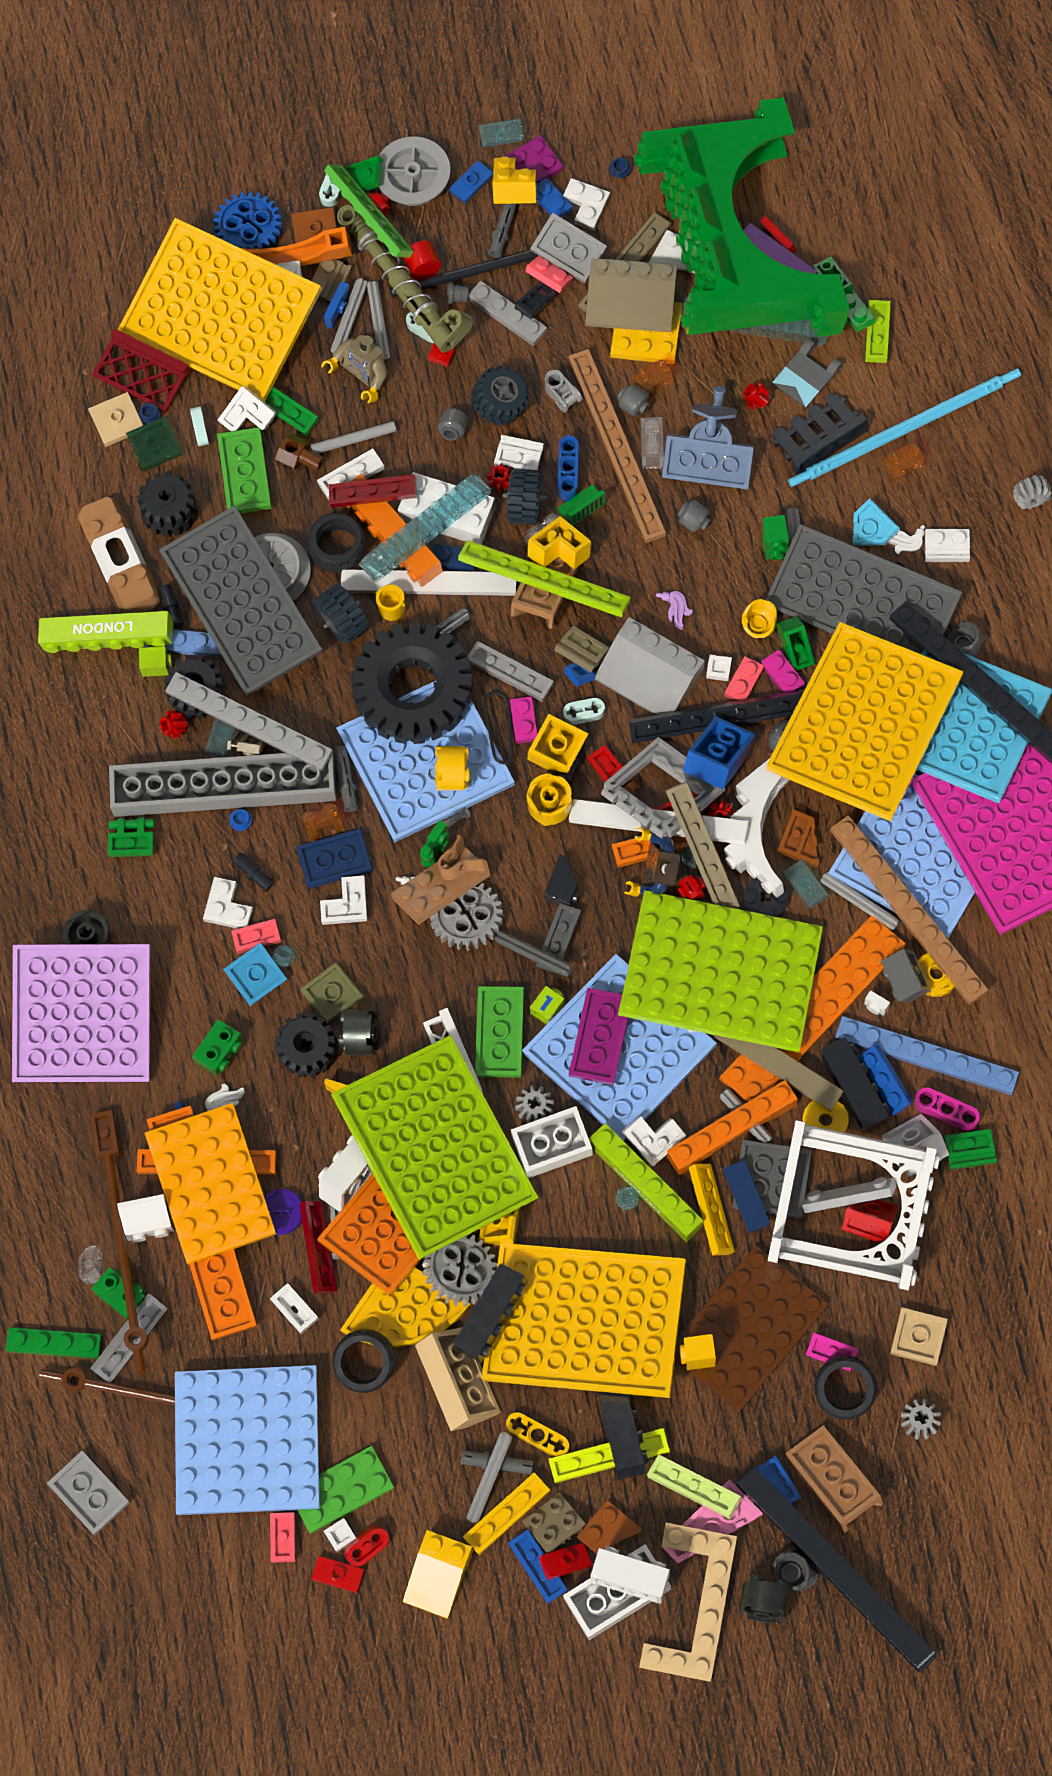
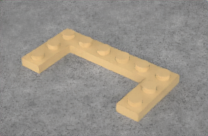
M665 1524L661 1547L709 1556L692 1652L644 1643L639 1668L711 1682L737 1536L676 1524Z

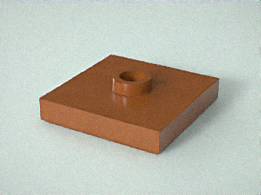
M333 207L292 213L296 243L312 238L323 231L336 228Z

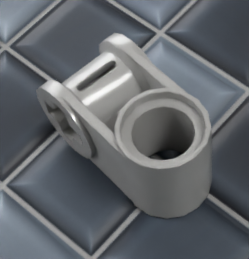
M551 370L545 375V391L562 412L566 413L571 405L582 401L579 391L571 385L560 371ZM552 381L559 382V384L555 386L549 383Z

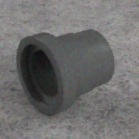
M448 282L447 304L467 302L468 286L453 285V283Z

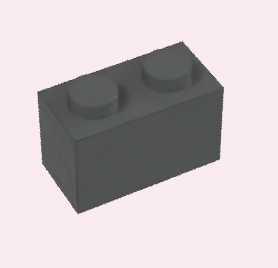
M902 949L881 961L884 967L883 973L890 980L893 987L892 994L899 1002L910 1003L931 991L913 950Z

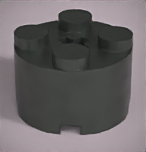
M83 910L74 913L67 920L63 930V938L66 945L112 944L111 931L100 914Z
M375 1009L342 1011L340 1018L343 1025V1033L339 1034V1045L344 1047V1053L347 1055H376L375 1051H378L380 1043V1026L375 1024V1019H379L377 1011Z
M750 1576L749 1581L744 1582L742 1586L739 1614L742 1616L743 1613H747V1619L762 1623H774L775 1619H781L780 1623L786 1622L791 1593L790 1589L787 1588L788 1583L781 1580H774L772 1583L764 1581L759 1576Z

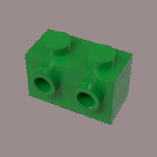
M217 1020L193 1054L194 1062L218 1077L220 1072H225L230 1064L229 1059L233 1053L237 1054L243 1045L241 1033L222 1021Z
M109 1267L91 1290L128 1320L121 1271L119 1269L114 1271ZM134 1283L133 1291L137 1309L144 1300L145 1296L143 1294L146 1291Z

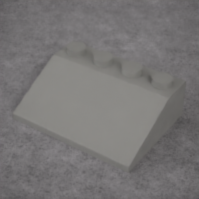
M629 617L613 641L594 680L654 715L677 712L704 672V660Z

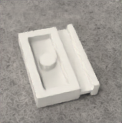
M501 435L494 466H500V463H502L506 469L510 467L511 470L514 468L538 470L544 444Z
M925 529V562L970 561L969 529Z

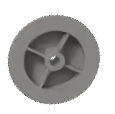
M422 137L401 138L390 143L379 154V157L383 159V162L380 164L382 174L379 189L389 199L408 206L425 204L437 197L449 181V159L444 150L429 139Z
M266 533L254 537L294 602L304 592L310 579L311 568L306 551L296 540L287 535Z

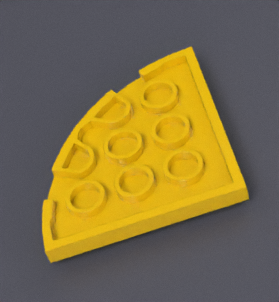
M414 1268L390 1297L372 1283L340 1331L347 1335L358 1329H372L383 1334L393 1347L414 1345L432 1333L446 1331L465 1314L471 1304L468 1303L464 1307L462 1301H459L458 1305L454 1306V1300L452 1299L447 1304L445 1303V1296L438 1299L437 1295L439 1292L437 1290L430 1292L433 1284H425L429 1276L422 1275V1271Z

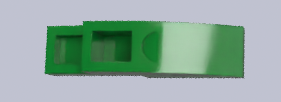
M832 257L812 266L817 271V274H839L850 308L846 324L850 323L854 330L859 332L875 323V317L855 293L852 283Z

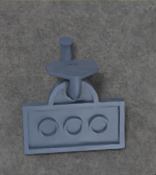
M715 386L713 388V405L694 404L692 412L707 419L697 422L692 428L690 436L667 434L662 478L748 489L754 445L733 442L729 427L720 419L735 418L737 410L723 406L726 389L723 386Z

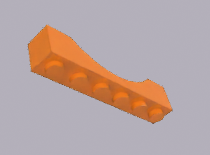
M345 227L326 230L312 238L287 246L267 249L241 248L275 265L299 261L300 266L352 256L350 238Z
M786 1080L668 1149L667 1158L678 1176H681L689 1171L690 1166L700 1164L711 1154L738 1136L797 1106L798 1099Z

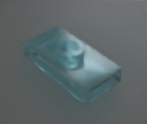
M520 119L479 125L482 147L524 141Z
M215 718L205 748L206 753L228 757V740L235 734L236 728Z
M803 860L783 871L787 880L809 909L828 897L827 892Z

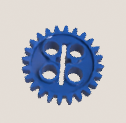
M251 191L248 193V196L241 192L239 198L233 194L232 201L225 199L226 206L220 204V211H215L216 218L213 219V229L216 237L236 247L244 249L270 248L269 243L276 244L275 237H280L279 230L282 229V218L279 208L275 207L274 201L269 202L268 196L261 199L259 192L255 197H253ZM248 236H254V237L251 238V239H247V238H246V237H248Z

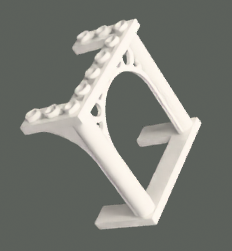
M796 1120L768 1261L777 1263L778 1258L896 1282L900 1289L909 1290V1286H914L917 1272L913 1269L912 1262L917 1260L920 1246H916L917 1236L922 1237L924 1223H920L922 1213L927 1214L929 1200H925L927 1190L931 1191L934 1177H930V1173H932L933 1168L937 1169L940 1155L936 1154L937 1149L930 1147L922 1149L805 1125V1122ZM801 1145L872 1160L883 1166L894 1177L901 1193L902 1210L895 1230L884 1242L863 1251H847L782 1237ZM892 1163H896L898 1166L899 1163L905 1164L898 1171H894L892 1168ZM908 1169H914L917 1173L916 1178L910 1183H903L900 1179L902 1173ZM917 1185V1188H914L911 1192V1194L914 1195L912 1197H908L906 1195V1189ZM914 1203V1204H913V1209L910 1208V1207H907V1206H909L910 1204ZM904 1212H909L910 1217L904 1218ZM904 1223H910L909 1229L906 1227ZM900 1232L905 1234V1237H902L905 1247L897 1240V1235ZM892 1243L899 1247L901 1251L899 1259H892L887 1254L886 1248L888 1244ZM877 1251H882L885 1261H881V1257L874 1258V1254Z

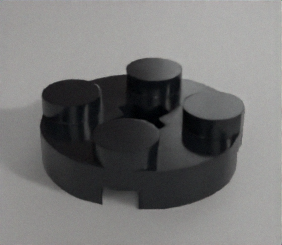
M757 877L751 880L745 887L743 895L746 911L780 917L785 912L788 904L789 894L786 886L783 884L784 893L778 898L771 892V902L765 901L763 903L761 902V895L769 893L764 890L761 885L762 882Z

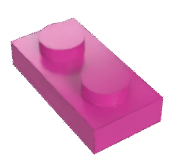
M777 650L761 661L765 671L782 693L797 691L805 686L804 681L780 650Z
M532 697L511 699L510 705L516 744L533 742L537 736Z
M814 1332L806 1355L827 1362L837 1356L848 1355L856 1357L858 1348ZM842 1367V1369H845L847 1371H851L852 1369L849 1367Z

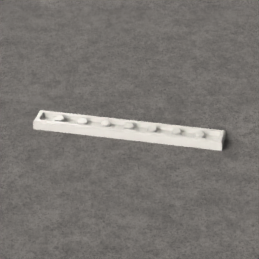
M342 570L341 586L349 593H376L381 587L392 584L401 588L404 594L515 596L517 583L516 580L493 572L443 571L423 587L417 581L414 583L407 575V571Z
M573 799L569 816L570 823L640 832L642 831L637 828L645 827L635 820L633 815H628L615 804ZM652 809L667 821L676 815L675 812ZM702 815L712 841L745 845L749 828L748 821ZM682 829L674 835L685 837Z

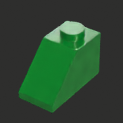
M796 616L777 623L776 626L781 644L794 670L798 671L814 665L815 662L805 626Z

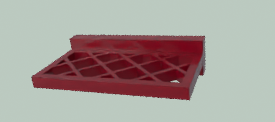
M114 328L110 335L112 339L92 376L125 393L128 392L129 395L145 403L154 404L159 410L167 413L185 378H189L192 369L188 364ZM117 346L122 349L124 356L112 359L111 352ZM135 356L140 357L142 365L131 368L128 359ZM125 360L128 369L116 373L114 363ZM111 365L112 375L106 377L100 375L103 367ZM158 366L160 374L149 377L147 367ZM144 369L146 379L135 382L132 372ZM129 374L132 383L125 386L120 385L118 377ZM174 374L179 377L175 384L167 386L166 376ZM162 378L164 388L153 391L151 381ZM148 383L150 392L143 395L139 394L136 386ZM166 392L168 398L164 405L157 403L155 395Z

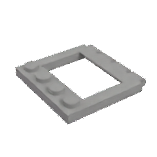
M658 737L604 783L601 795L612 803H616V806L628 815H633V818L646 828L650 827L651 832L663 839L666 836L671 838L682 829L677 816L675 815L667 821L622 788L625 783L652 761L679 782L687 781L690 789L698 795L695 801L700 812L721 795L725 788L722 790L684 772L683 768L687 757Z

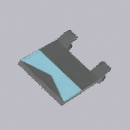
M810 339L804 342L798 353L772 382L775 387L805 409L842 367L841 361L834 359L827 370H825L807 357L815 348L814 342Z

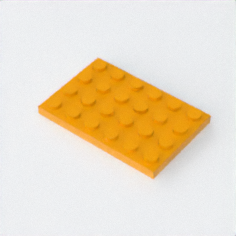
M233 1103L145 1132L188 1265L276 1235Z

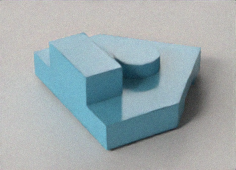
M870 498L854 513V546L885 545L900 531V528Z

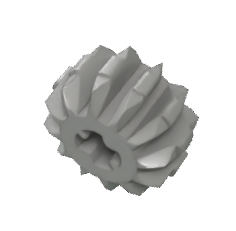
M1034 475L1030 478L1027 477L1025 480H1020L1019 484L1014 486L1013 497L1021 509L1027 508L1030 510L1033 507L1044 505L1045 501L1050 499L1052 494L1051 487L1043 476L1037 477Z
M530 1086L529 1093L523 1089L522 1095L524 1097L517 1096L516 1098L519 1104L515 1106V1109L520 1112V1119L527 1117L526 1124L531 1123L532 1119L536 1121L547 1117L546 1114H553V1109L550 1107L554 1106V1100H550V1092L543 1094V1087H540L536 1092L534 1086ZM538 1102L539 1107L536 1106L534 1109H531V1105Z
M917 1399L913 1400V1407L906 1404L905 1409L907 1412H902L900 1416L906 1419L901 1423V1427L909 1426L906 1434L910 1435L913 1431L916 1432L915 1440L919 1439L920 1433L927 1440L929 1438L928 1432L933 1435L937 1433L933 1426L940 1427L941 1422L936 1420V1418L940 1417V1412L932 1413L936 1405L933 1403L929 1408L926 1407V1399H923L921 1406H919ZM918 1415L922 1418L926 1417L924 1424H921L920 1421H915Z

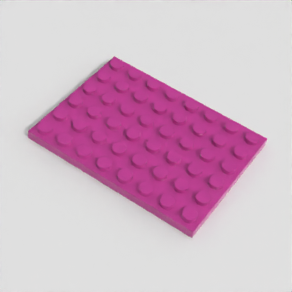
M1028 744L1000 804L926 773L912 779L911 784L1000 935L1052 910V763L1048 762Z

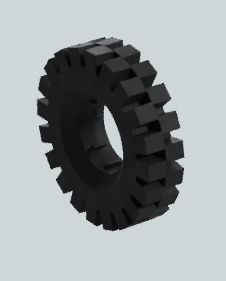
M409 622V628L403 629L401 623L391 626L392 632L388 634L383 629L375 634L376 641L374 643L370 640L366 642L362 647V656L357 655L354 662L355 671H352L351 683L354 700L360 716L364 717L365 723L372 730L377 729L378 735L386 739L393 736L397 743L406 744L407 739H413L414 744L425 743L424 737L430 736L432 741L443 737L442 731L444 729L450 732L457 726L458 718L463 720L468 711L467 704H471L473 677L469 658H466L465 650L459 642L455 644L454 637L448 632L444 631L443 634H440L439 628L430 624L427 625L426 629H422L421 623ZM406 667H423L436 678V682L433 683L435 689L425 700L418 703H405L399 701L397 696L391 694L389 688L392 687V678Z

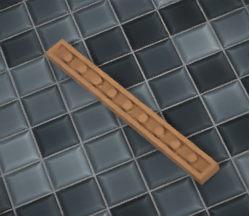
M589 349L568 356L570 365L645 544L665 537L666 532Z
M849 815L831 827L830 831L965 1001L971 1005L988 992L987 987Z

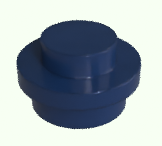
M616 158L610 164V173L615 178H625L631 171L630 163L624 158Z
M144 404L139 410V418L144 424H154L160 418V410L154 404Z

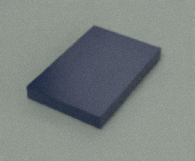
M361 828L296 846L308 890L341 881L342 877H353L373 872Z

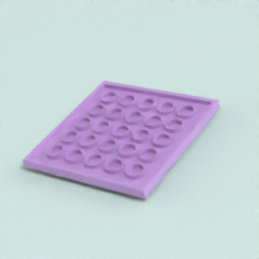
M13 945L12 1082H150L151 945Z

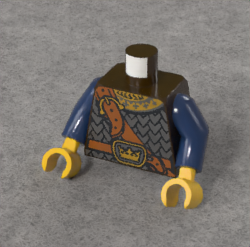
M638 827L637 829L642 831V837L635 836V839L638 841L650 840L642 881L643 885L628 881L626 884L631 885L632 888L630 892L624 893L634 897L640 894L643 896L644 890L655 894H664L667 888L674 887L680 854L675 850L674 842L671 838L666 836L661 839L652 833L650 828Z

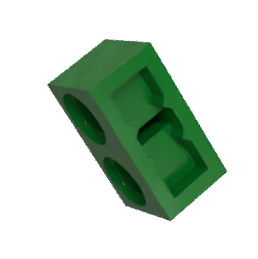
M785 515L765 517L762 520V541L766 560H781L788 551L789 537Z

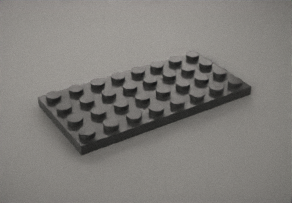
M235 505L159 549L246 696L323 652Z
M799 524L766 601L772 602L776 611L792 618L797 616L800 621L830 634H834L839 622L921 654L923 649L889 620L890 614L904 602H907L944 635L962 592Z

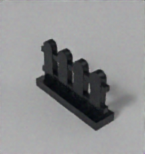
M829 394L826 397L827 406L821 409L818 405H812L808 408L809 418L803 420L801 417L795 416L790 420L792 429L786 432L783 428L773 430L774 440L772 444L775 448L780 446L787 454L785 459L788 462L791 461L792 471L796 475L806 471V468L826 459L868 432L867 418L863 414L859 415L857 411L851 412L845 405L846 399L843 396L839 398L836 394ZM833 412L840 421L834 424L827 414ZM815 423L822 432L816 435L809 426ZM797 434L804 444L798 446L791 437Z

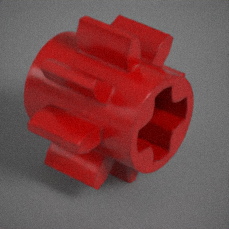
M382 192L380 194L371 193L368 196L384 216L389 212L390 206L388 204L390 202H388L389 198Z
M761 382L757 385L755 383L749 384L743 392L745 405L752 410L755 407H765L770 399L767 386Z
M500 463V466H491L492 473L486 474L487 480H490L489 487H495L498 492L505 488L508 489L511 468L508 467L506 469L502 463Z
M176 710L166 711V716H162L160 720V729L166 737L179 738L181 733L187 729V719L182 715V712L176 713Z
M721 799L719 803L712 802L707 816L730 819L736 811H732L733 803L724 802V799Z
M689 875L679 882L678 894L681 898L698 901L705 895L703 890L706 889V885L701 877L695 879L694 875Z

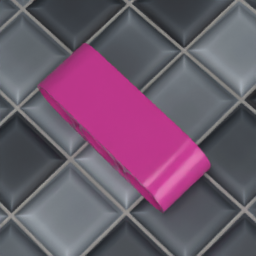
M922 1088L917 1092L915 1107L919 1112L964 1132H972L976 1129L980 1115L974 1107L931 1088ZM927 1096L931 1099L932 1103L925 1105L921 1103L920 1098ZM950 1106L953 1109V1113L945 1114L942 1112L941 1107ZM970 1115L974 1118V1122L968 1124L963 1121L962 1117Z

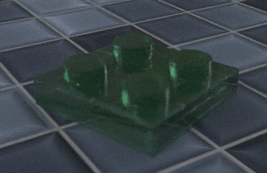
M166 416L126 432L143 472L183 456Z

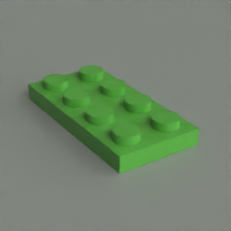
M260 428L217 434L227 509L235 505L240 514L272 509Z
M478 986L475 1074L477 1077L521 1078L524 987Z
M370 1446L319 1474L320 1509L298 1510L311 1535L394 1489V1486L376 1452Z

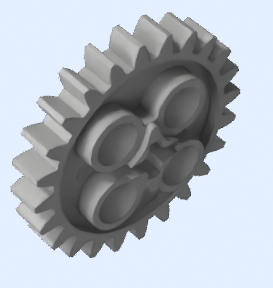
M484 883L480 884L479 887H473L430 917V921H432L431 927L435 929V936L441 935L442 943L448 940L450 948L457 944L458 950L461 949L462 945H465L467 951H469L472 944L478 949L479 942L487 945L486 938L488 937L493 940V932L498 933V925L503 924L502 918H500L503 916L501 901H498L497 894L492 895V888L485 890ZM468 899H474V900H475V901L472 902V903H466V902H465V901L468 900ZM458 900L460 902L465 914H462L461 907L455 901ZM450 910L456 911L452 915L446 914V912ZM479 916H486V917H487V918L484 919V920H478V919H477ZM471 922L477 928V930H474V928L471 926ZM461 927L468 928L464 932L458 931V929Z
M475 1235L470 1240L465 1236L426 1256V1260L422 1263V1266L426 1268L422 1275L429 1276L425 1284H433L430 1292L437 1290L439 1292L437 1298L445 1296L446 1304L452 1299L454 1300V1306H457L459 1301H462L464 1307H466L469 1300L475 1305L495 1273L494 1270L498 1263L491 1262L495 1255L487 1254L490 1249L489 1246L481 1247L483 1240H480L478 1243L474 1242ZM461 1251H463L464 1254L461 1262V1267H458V1264L461 1261ZM445 1254H451L454 1259L447 1258ZM468 1257L474 1258L477 1263L470 1262ZM460 1270H461V1272H463V1273L461 1274V1276H460V1278H459V1281H460V1282H459V1286H460V1288H458V1287H457V1280H458L459 1273H460ZM443 1275L450 1276L452 1281L446 1280ZM466 1279H471L475 1285L469 1284Z

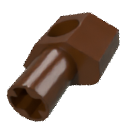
M292 433L284 438L275 458L276 461L295 470L302 463L319 471L324 463V457L308 450L310 446L309 441ZM290 449H297L293 453L288 452Z

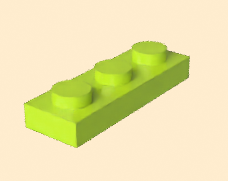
M869 300L868 309L875 317V323L867 327L865 362L887 363L891 301Z

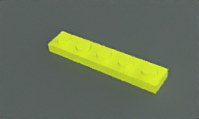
M663 1428L642 1434L644 1443H640L641 1451L646 1450L648 1458L658 1456V1454L670 1453ZM610 1443L549 1459L555 1483L615 1467Z

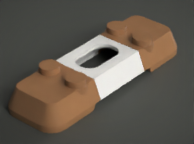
M105 497L84 506L78 514L79 522L120 613H143L158 607L161 602L160 593L117 500ZM112 538L121 539L129 555V561L122 566H116L112 562L106 549L107 541Z

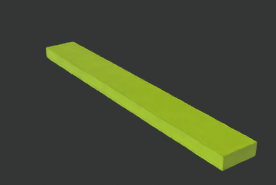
M469 540L466 541L458 557L459 561L619 617L623 616L630 603V597Z

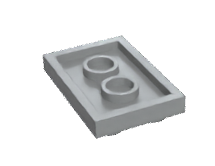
M552 213L530 248V251L585 284L590 275L591 259H600L607 246Z
M83 1451L76 1455L47 1482L49 1487L94 1536L130 1504Z

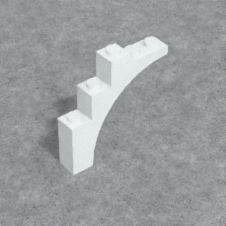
M768 759L736 785V798L743 807L734 813L730 819L748 821L749 828L745 845L731 843L724 848L726 856L725 862L731 869L736 868L740 873L747 870L752 878L755 879L757 877L762 882L761 885L767 893L770 894L772 892L778 898L784 893L783 883L773 872L765 857L762 846V832L765 817L772 801L790 780L767 771Z

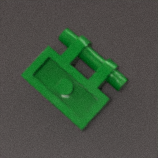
M138 817L136 820H125V818L109 820V829H117V833H108V856H154L153 832H145L146 828H154V819ZM137 828V832L125 833L126 829Z
M441 820L438 821L428 835L427 842L420 851L421 862L425 868L432 866L435 863L434 857H438L440 852H445L450 845L448 826Z

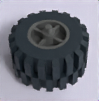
M494 366L490 367L488 371L483 372L471 392L473 396L471 404H475L473 407L474 411H478V416L480 418L484 417L487 423L493 422L496 426L500 423L502 426L507 425L509 422L512 423L528 404L530 392L527 390L529 386L524 384L525 378L523 376L520 377L518 371H511V367L507 366L505 369H503V366H497L496 369Z
M515 468L512 470L508 492L503 493V497L508 500L507 517L509 523L537 525L540 518L542 500H547V496L542 494V474L540 470Z
M335 584L314 600L316 610L325 623L323 627L325 629L328 627L343 643L349 644L369 629L368 619L359 606L360 601L358 599L355 600L342 586Z

